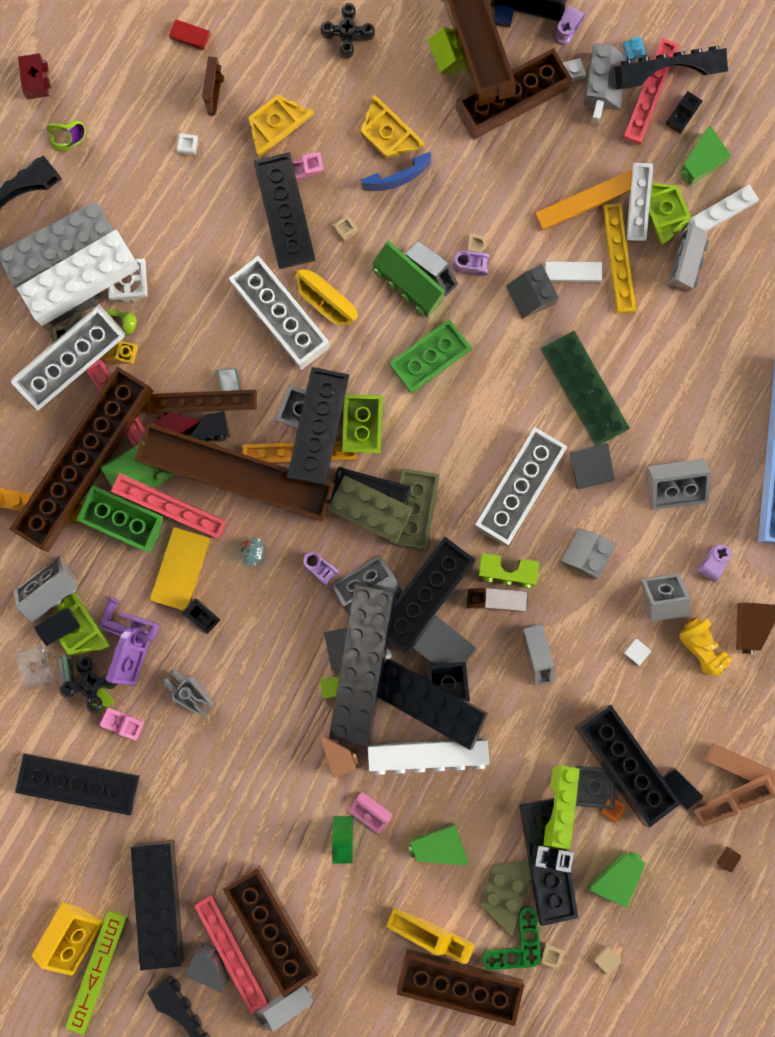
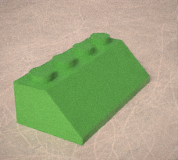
M388 240L373 262L374 273L379 278L383 277L386 279L388 286L394 291L397 289L407 303L411 302L414 304L419 314H425L429 317L443 302L445 290Z
M139 445L100 466L111 487L119 473L153 488L176 475L135 462Z
M92 485L77 517V521L145 552H152L160 535L163 516Z

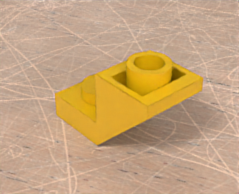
M119 341L100 359L117 364H134L138 345Z

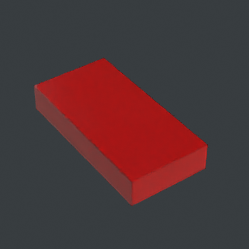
M175 19L169 37L170 39L204 50L210 36V31Z

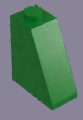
M334 816L332 864L353 863V816Z

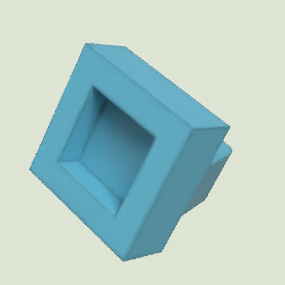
M641 37L631 38L623 43L622 46L627 60L634 61L646 57L647 53Z

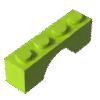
M563 765L552 768L550 787L554 793V807L551 819L545 827L544 847L571 850L580 771L578 768Z

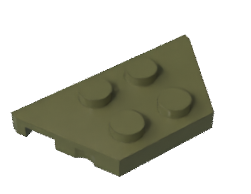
M529 861L492 865L480 905L512 936L531 879Z

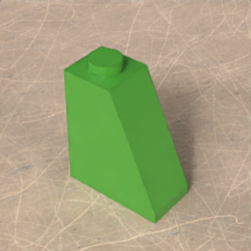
M711 126L706 129L680 170L682 179L688 182L690 186L726 164L731 157V154Z
M454 823L410 839L411 845L408 848L411 857H416L417 862L454 865L469 864Z
M630 851V854L623 852L588 884L587 888L627 908L646 863L641 860L642 856L632 851Z

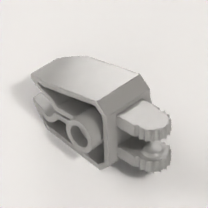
M172 669L170 674L180 684L177 686L167 678H164L162 681L173 692L172 700L194 713L206 715L208 710L200 701L211 708L213 707L214 702L208 691L193 675L185 677L177 670Z

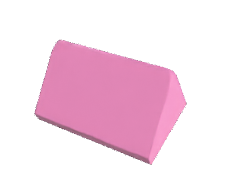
M363 792L358 795L348 809L350 814L378 835L392 817V813Z

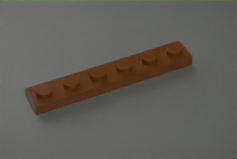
M231 390L152 394L145 404V413L257 410V391Z

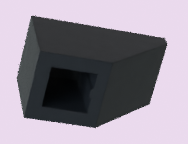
M222 411L205 415L190 437L205 442L215 440V442L225 441L226 437H231L226 413Z

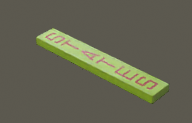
M111 910L107 912L67 1021L66 1029L82 1035L86 1033L127 916Z

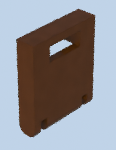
M208 56L202 98L208 115L215 116L221 83H224V75H222V66L219 65L218 58Z

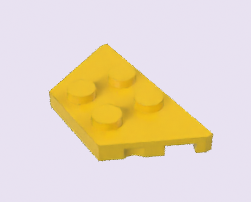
M276 95L250 115L249 122L257 156L261 157L314 115V111L310 108L305 109L296 102L288 101L286 98Z
M376 95L372 97L370 108L367 111L365 122L361 128V135L386 159L425 146V143Z

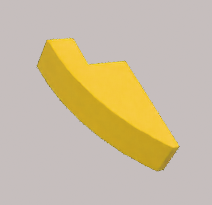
M393 908L386 925L390 930L435 955L445 954L461 964L468 963L475 947L474 943L438 925Z

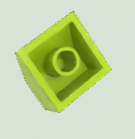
M443 27L428 39L430 50L435 57L440 73L453 75L467 70L453 29Z

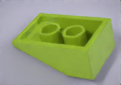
M345 395L342 452L381 453L383 396Z

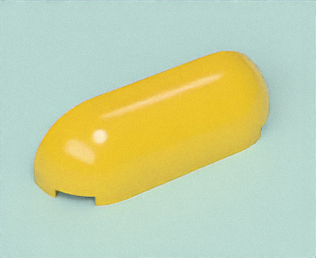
M309 270L297 271L295 279H297L299 294L335 325H349L356 320L358 312L355 306L321 276Z

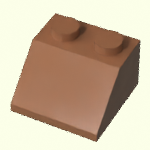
M328 736L322 737L321 741L333 778L356 771L357 765H359L357 753H352L350 747L336 740L329 739Z

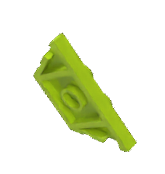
M654 183L651 185L649 219L661 247L665 246L690 221L691 215L678 185Z
M74 592L71 595H67L63 602H60L55 614L65 608H70L81 625L79 628L58 639L67 654L72 656L110 649L112 646L77 593Z

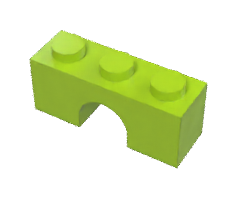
M482 553L477 577H481V581L493 583V580L501 581L500 584L512 586V583L520 584L519 587L531 589V586L537 585L540 562L520 559L516 571L508 573L501 567L500 555Z

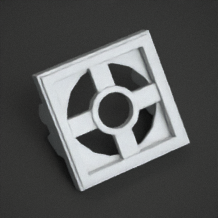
M135 259L140 267L138 269L140 274H130L132 276L131 282L125 284L122 282V279L116 282L124 286V293L117 290L114 284L108 287L110 300L121 299L123 302L129 303V301L137 302L139 298L148 297L145 259ZM134 281H141L139 287L131 292L130 286Z

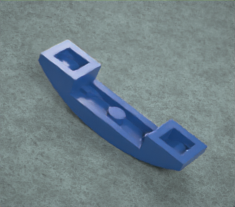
M428 152L413 158V167L381 179L379 173L361 179L362 189L366 191H384L400 187L412 181L431 163V153Z

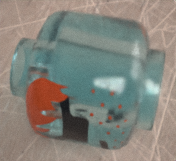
M251 537L250 541L243 542L240 558L244 560V564L258 567V564H262L265 560L267 546L262 544L261 539Z

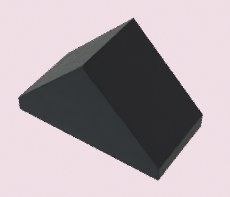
M196 598L182 612L183 615L207 634L220 621L204 603Z

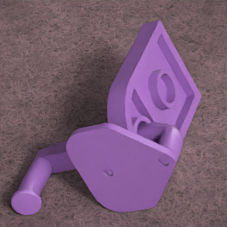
M110 596L101 621V628L104 631L121 637L114 651V657L108 669L106 681L135 686L148 644L155 638L159 624L139 616L121 612L120 616L132 620L130 627L111 621L119 600ZM144 624L150 625L148 633L144 628H141Z

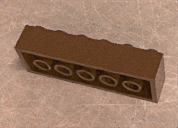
M554 48L512 70L516 82L514 97L500 101L498 98H495V102L482 106L478 105L474 91L457 99L455 110L473 140L570 88L572 77Z
M261 865L256 866L224 886V893L283 997L318 976V966Z
M406 948L396 989L397 995L515 1026L525 985L522 979Z

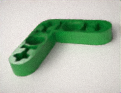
M522 907L519 914L521 947L486 950L482 955V961L487 969L528 968L539 964L537 914L532 907ZM526 911L533 915V917H530V925H534V927L527 926V921L523 917V915H526ZM527 931H532L535 934V938L531 942H527L524 939V934ZM536 945V947H532V953L536 957H534L533 961L530 962L529 959L526 958V956H529V949L528 947L524 948V946L531 947ZM502 953L504 964H500V960H494L493 964H490L486 959H489V955H493L494 958H500L499 954ZM509 953H514L517 956L516 961L512 964L506 961V956Z

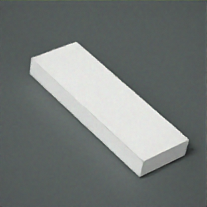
M545 262V271L551 282L602 281V262Z

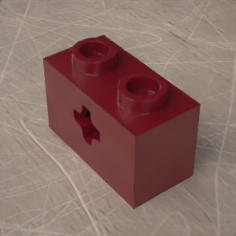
M40 53L18 56L22 92L27 100L49 97L48 89H51V84L46 75V72H49L47 61L43 60Z

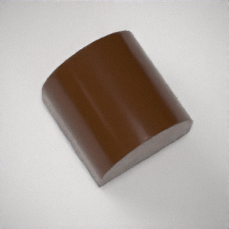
M726 846L716 863L727 871L732 872L741 859V855Z

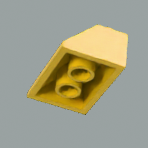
M62 902L32 954L33 959L41 969L73 976L104 922L78 906Z

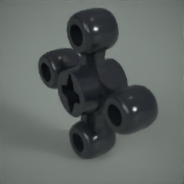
M346 3L342 6L341 13L344 20L340 22V25H333L330 21H325L320 27L321 35L325 39H330L333 36L341 38L343 42L339 50L340 55L345 59L353 56L354 46L352 42L356 37L360 36L364 40L369 41L375 36V28L371 23H365L362 26L355 25L353 19L356 16V9L352 3Z
M81 657L76 664L77 671L82 675L81 680L76 683L72 681L63 682L60 686V694L64 698H71L74 694L81 693L88 699L86 704L87 710L92 714H96L103 706L97 691L102 687L113 689L118 683L106 681L108 673L98 678L97 675L91 672L93 666L91 659Z

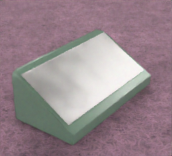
M237 368L217 370L221 391L241 390Z
M71 656L57 657L56 663L60 686L65 681L75 683Z

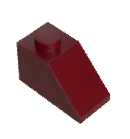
M171 412L169 414H161L157 417L158 420L154 422L157 426L168 428L184 435L195 430L199 424L197 419Z

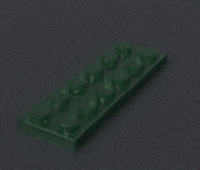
M575 331L541 348L545 359L594 446L603 444L630 429Z

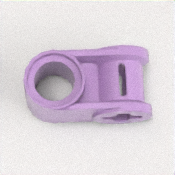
M569 5L567 6L555 34V39L559 44L570 42L574 33L581 25L585 13Z
M460 251L455 256L453 268L458 273L486 276L488 275L487 261L490 259V255L482 252ZM463 259L467 264L460 265L458 260Z
M726 545L712 547L706 559L699 567L698 573L713 582H717L731 557L730 548ZM722 550L721 554L723 557H718L719 553L717 551Z
M315 552L307 553L304 557L305 567L325 586H328V582L333 576L339 573L334 566ZM310 556H315L318 559V563L311 567L307 564V559Z

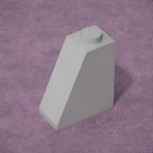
M530 625L523 629V638L534 686L552 683L554 681L555 666L543 625Z
M302 985L284 997L281 994L270 1000L267 1005L253 1012L262 1030L273 1032L312 1005V993L307 986Z

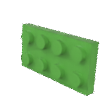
M448 319L392 360L389 366L409 392L413 394L470 352L472 348L451 320Z

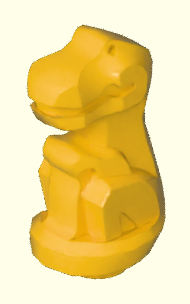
M696 617L683 624L685 628L679 632L681 643L698 659L702 673L709 676L722 675L723 670L730 664L731 658L724 651L714 654L713 650L718 648V644L713 641L709 631L711 626L709 619L698 620Z

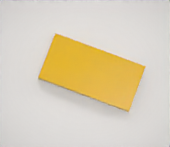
M173 528L150 601L183 611L190 605L211 538L179 528Z

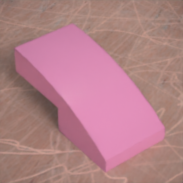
M320 152L303 155V159L292 161L296 180L305 179L324 171Z
M106 706L97 724L136 741L144 722Z

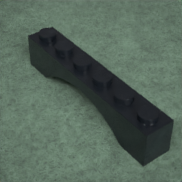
M718 45L708 47V51L702 52V48L691 50V54L686 55L685 51L673 53V57L668 58L667 54L657 55L655 60L644 57L639 58L637 63H632V60L621 61V65L614 67L616 88L619 90L641 86L653 73L667 66L678 65L688 67L703 76L727 72V48L720 49Z
M44 155L36 158L26 169L20 170L14 178L3 183L0 188V209L10 200L21 194L36 190H48L62 179Z
M170 975L150 988L147 994L157 1011L177 1020L191 1037H210L208 1032L203 1031L199 1016L197 1014L194 1015L191 1010L190 1000L187 996L184 997L180 991L181 985L177 979Z

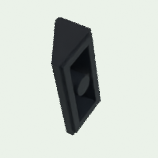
M65 608L35 626L34 629L44 644L48 646L81 625L73 610Z
M672 767L663 776L670 789L687 810L703 798V795L675 768Z

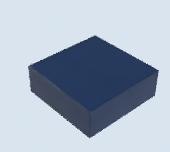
M497 4L494 14L495 24L511 27L515 7Z

